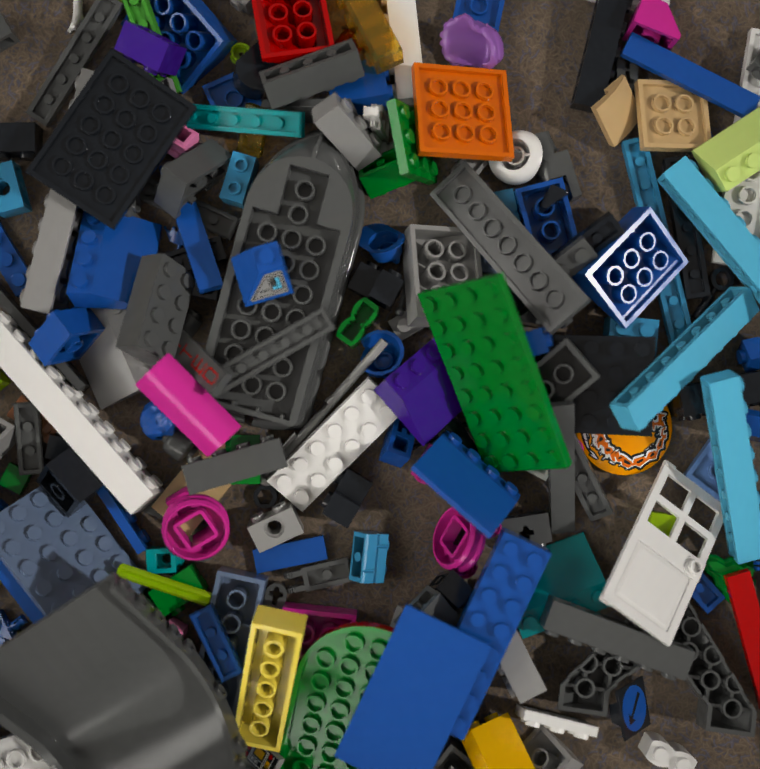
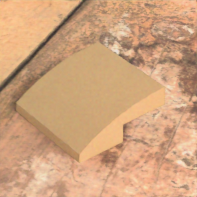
M620 75L604 89L606 95L591 106L608 144L612 147L618 145L637 124L636 101L625 75Z

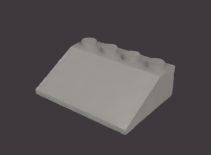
M410 224L403 232L405 241L402 244L408 326L430 327L417 294L423 290L483 277L480 252L458 227Z
M90 308L105 327V330L79 361L101 410L141 393L142 391L135 384L152 368L116 348L126 312L124 309Z

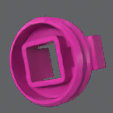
M187 486L166 498L168 508L163 516L161 533L164 544L171 553L184 560L200 561L208 559L222 550L229 538L230 523L228 513L219 501L204 494L189 495ZM201 514L209 526L195 533L193 541H191L180 525Z
M451 507L441 516L436 525L433 535V553L442 568L447 570L453 569L463 579H468L478 569L476 562L483 552L487 537L454 507ZM501 524L490 538L499 534L502 527ZM463 528L465 534L458 546L454 545L456 537Z

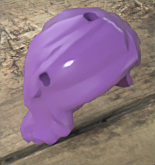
M466 13L458 15L454 19L450 18L445 22L443 31L440 33L442 39L439 45L442 46L441 53L444 55V59L452 66L493 69L501 62L504 57L503 41L497 30L488 25V23L484 24L479 20H474Z

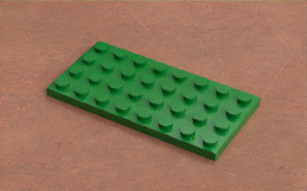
M503 272L423 290L418 293V298L481 460L487 466L491 465L496 468L498 472L568 468L572 461Z

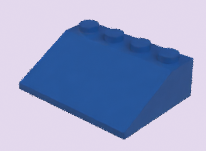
M149 0L162 36L187 49L177 72V78L182 89L181 94H184L217 66L238 41L202 0ZM127 15L125 16V18L123 19V21L120 23L122 26L124 25L125 20L129 21V18H128Z
M651 206L633 207L618 222L625 233L596 253L598 257L572 277L580 289L623 329H626L689 262Z
M84 211L66 290L74 307L126 310L141 257L158 254L162 225L133 216H124L117 228L112 230Z
M446 430L411 467V470L489 539L518 502L521 495L513 483L506 482L499 476L500 473L496 468L491 465L487 466L480 460L481 456L475 450L464 446L457 434Z

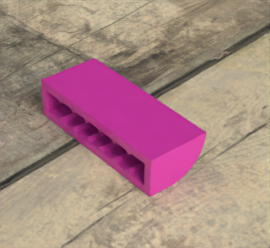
M169 352L135 384L207 457L220 448L241 427Z

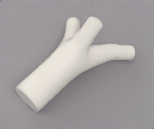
M73 0L72 22L67 30L69 33L76 30L84 19L82 0Z

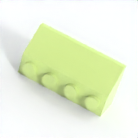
M760 106L691 151L705 178H708L713 183L716 192H727L760 170Z

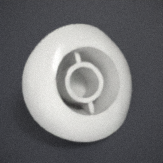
M524 130L512 131L514 159L511 162L488 161L492 172L499 180L510 185H520L531 180L537 173L542 162L543 149L540 140L533 133Z

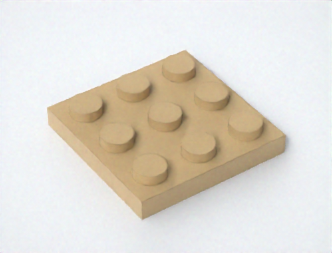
M637 79L634 83L640 151L691 152L711 138L707 100L668 80Z

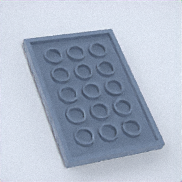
M39 486L0 512V560L44 616L114 571L117 573L119 565L124 563L137 568L88 504L68 518L43 488ZM129 581L132 588L138 594L148 588Z

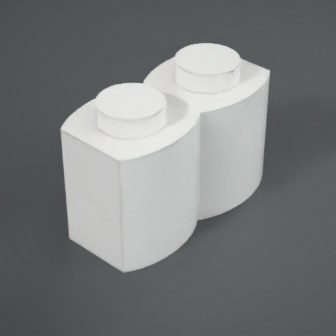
M645 731L638 745L644 756L656 766L668 767V769H695L697 761L686 748L676 742H667L658 733Z

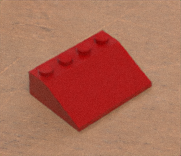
M251 0L262 61L282 64L334 45L326 0Z

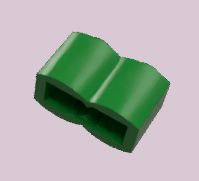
M366 297L361 298L354 305L351 317L345 319L339 326L336 337L351 349L361 343V339L365 336L366 329L373 326L377 321L380 313L379 306Z

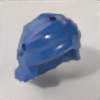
M152 401L144 406L140 415L142 431L150 439L162 440L163 436L174 435L176 425Z

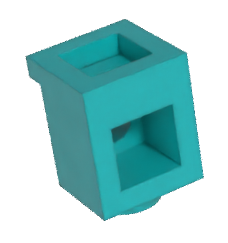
M151 546L146 549L148 572L154 574L176 573L180 570V566L184 565V559L175 556L166 546ZM165 554H169L171 556V562H166L164 560Z

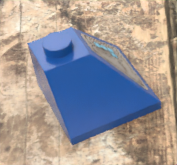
M277 241L253 247L231 258L245 307L294 293L282 249Z

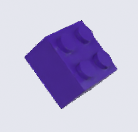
M127 20L124 22L114 47L115 50L121 52L122 56L132 63L142 65L143 70L166 77L167 74L177 75L187 51L183 46L153 30Z

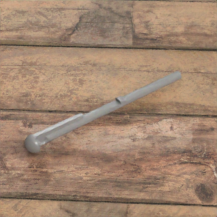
M383 338L374 345L334 393L325 399L326 405L308 421L298 434L294 431L284 442L283 449L286 458L311 434L386 348L388 343ZM272 472L260 475L261 485L270 486L267 482V477Z

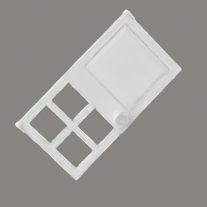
M664 460L607 583L599 596V600L607 606H612L661 643L670 647L722 527L723 517L720 502L678 471L676 466L668 460ZM667 477H670L688 491L681 510L660 495ZM696 498L716 512L709 530L688 516ZM655 503H658L676 517L669 536L647 521ZM684 524L705 539L697 557L676 542Z

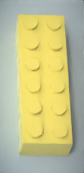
M263 605L257 606L251 624L235 718L240 734L247 746L280 753L308 615Z

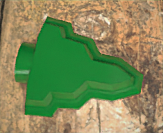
M710 554L703 571L712 576L714 586L720 590L725 600L731 604L723 575L747 568L750 570L751 576H753L755 572L753 566L756 565L753 564V561L738 565L732 556L723 559L716 554ZM752 577L753 583H754V587H755V585H756V580Z

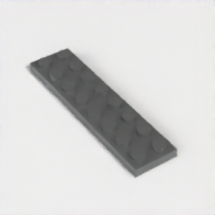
M466 161L462 162L430 193L431 197L497 273L503 272L508 286L551 335L591 301Z

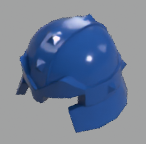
M375 330L366 334L361 339L365 350L360 360L383 338L388 345L365 372L369 376L386 379L402 365L405 354L404 346L401 339L395 333L388 330Z

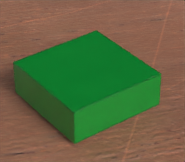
M10 462L0 480V485L21 495L24 493L32 475H19L18 465Z

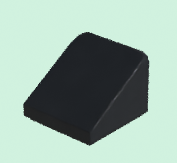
M555 185L550 186L538 209L539 213L542 214L564 199L569 192Z

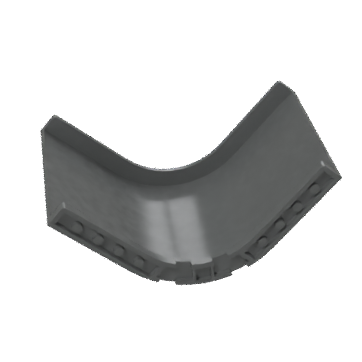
M115 571L0 645V725L34 749L49 767L55 765L57 769H250L245 753L247 744L240 734L235 717L226 700L227 693L225 688L217 683L203 659L196 652L193 642L189 638L185 639L180 634L176 625L170 624L160 610L154 609L143 594H138L132 588L129 581L125 578L122 579Z

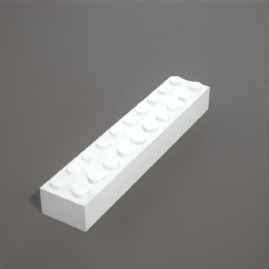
M0 311V367L131 515L143 511L164 492V489L161 487L163 485L162 481L154 474L151 476L145 469L147 467L146 463L129 451L131 450L130 445L124 439H119L114 434L115 428L108 421H103L98 416L100 412L92 403H87L82 398L84 395L82 391H77L54 365H43L28 344L31 340L30 337L9 314Z

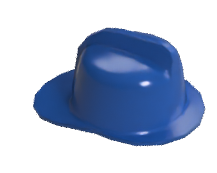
M374 223L363 227L359 246L367 250L378 263L392 262L398 264L403 252L402 244L405 241V235L388 225Z

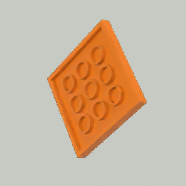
M413 63L411 70L417 156L511 162L514 159L506 70Z

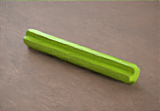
M124 563L119 565L117 569V574L122 579L125 578L128 581L203 606L209 605L211 601V592Z

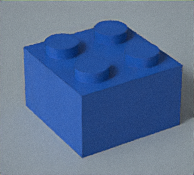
M90 308L56 309L47 315V320L34 332V336L28 344L44 366L81 359L101 335L105 327Z

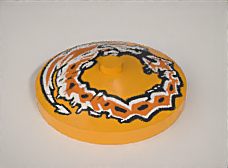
M666 405L653 418L652 436L575 434L578 440L581 441L588 460L594 466L612 474L633 475L651 468L662 458L671 440L672 420Z

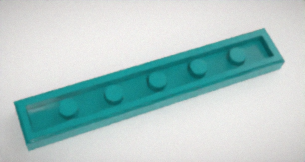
M194 104L197 110L186 125L187 128L303 138L305 137V112Z

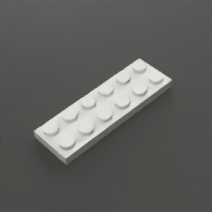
M367 377L286 458L288 467L275 470L267 477V482L300 511L303 512L398 418L374 391L378 385L370 377Z

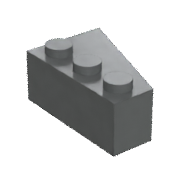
M211 138L204 143H199L189 152H183L175 160L166 162L161 168L162 174L154 202L173 218L177 219L181 215V208L187 202L192 205L197 201V198L194 197L203 188L208 191L226 175L232 154Z

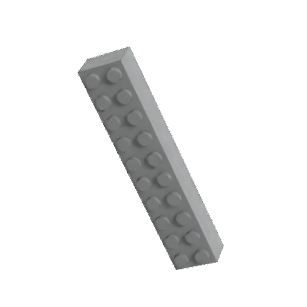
M81 68L80 75L75 79L76 91L74 99L70 100L69 108L95 71ZM50 189L44 200V216L40 218L38 223L39 235L32 247V263L27 267L26 286L20 294V307L47 315L56 309H68L70 298L66 290L84 210Z

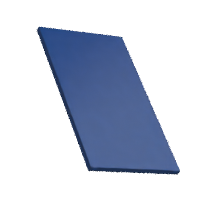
M406 603L334 757L358 769H434L492 645Z

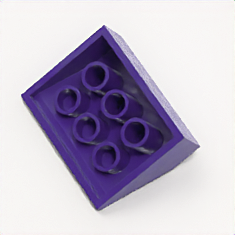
M434 338L374 389L422 446L428 443L462 411Z

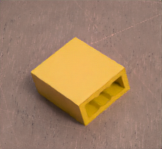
M495 712L485 717L486 723L481 725L479 720L472 723L464 741L461 740L474 769H535L508 712L500 716Z

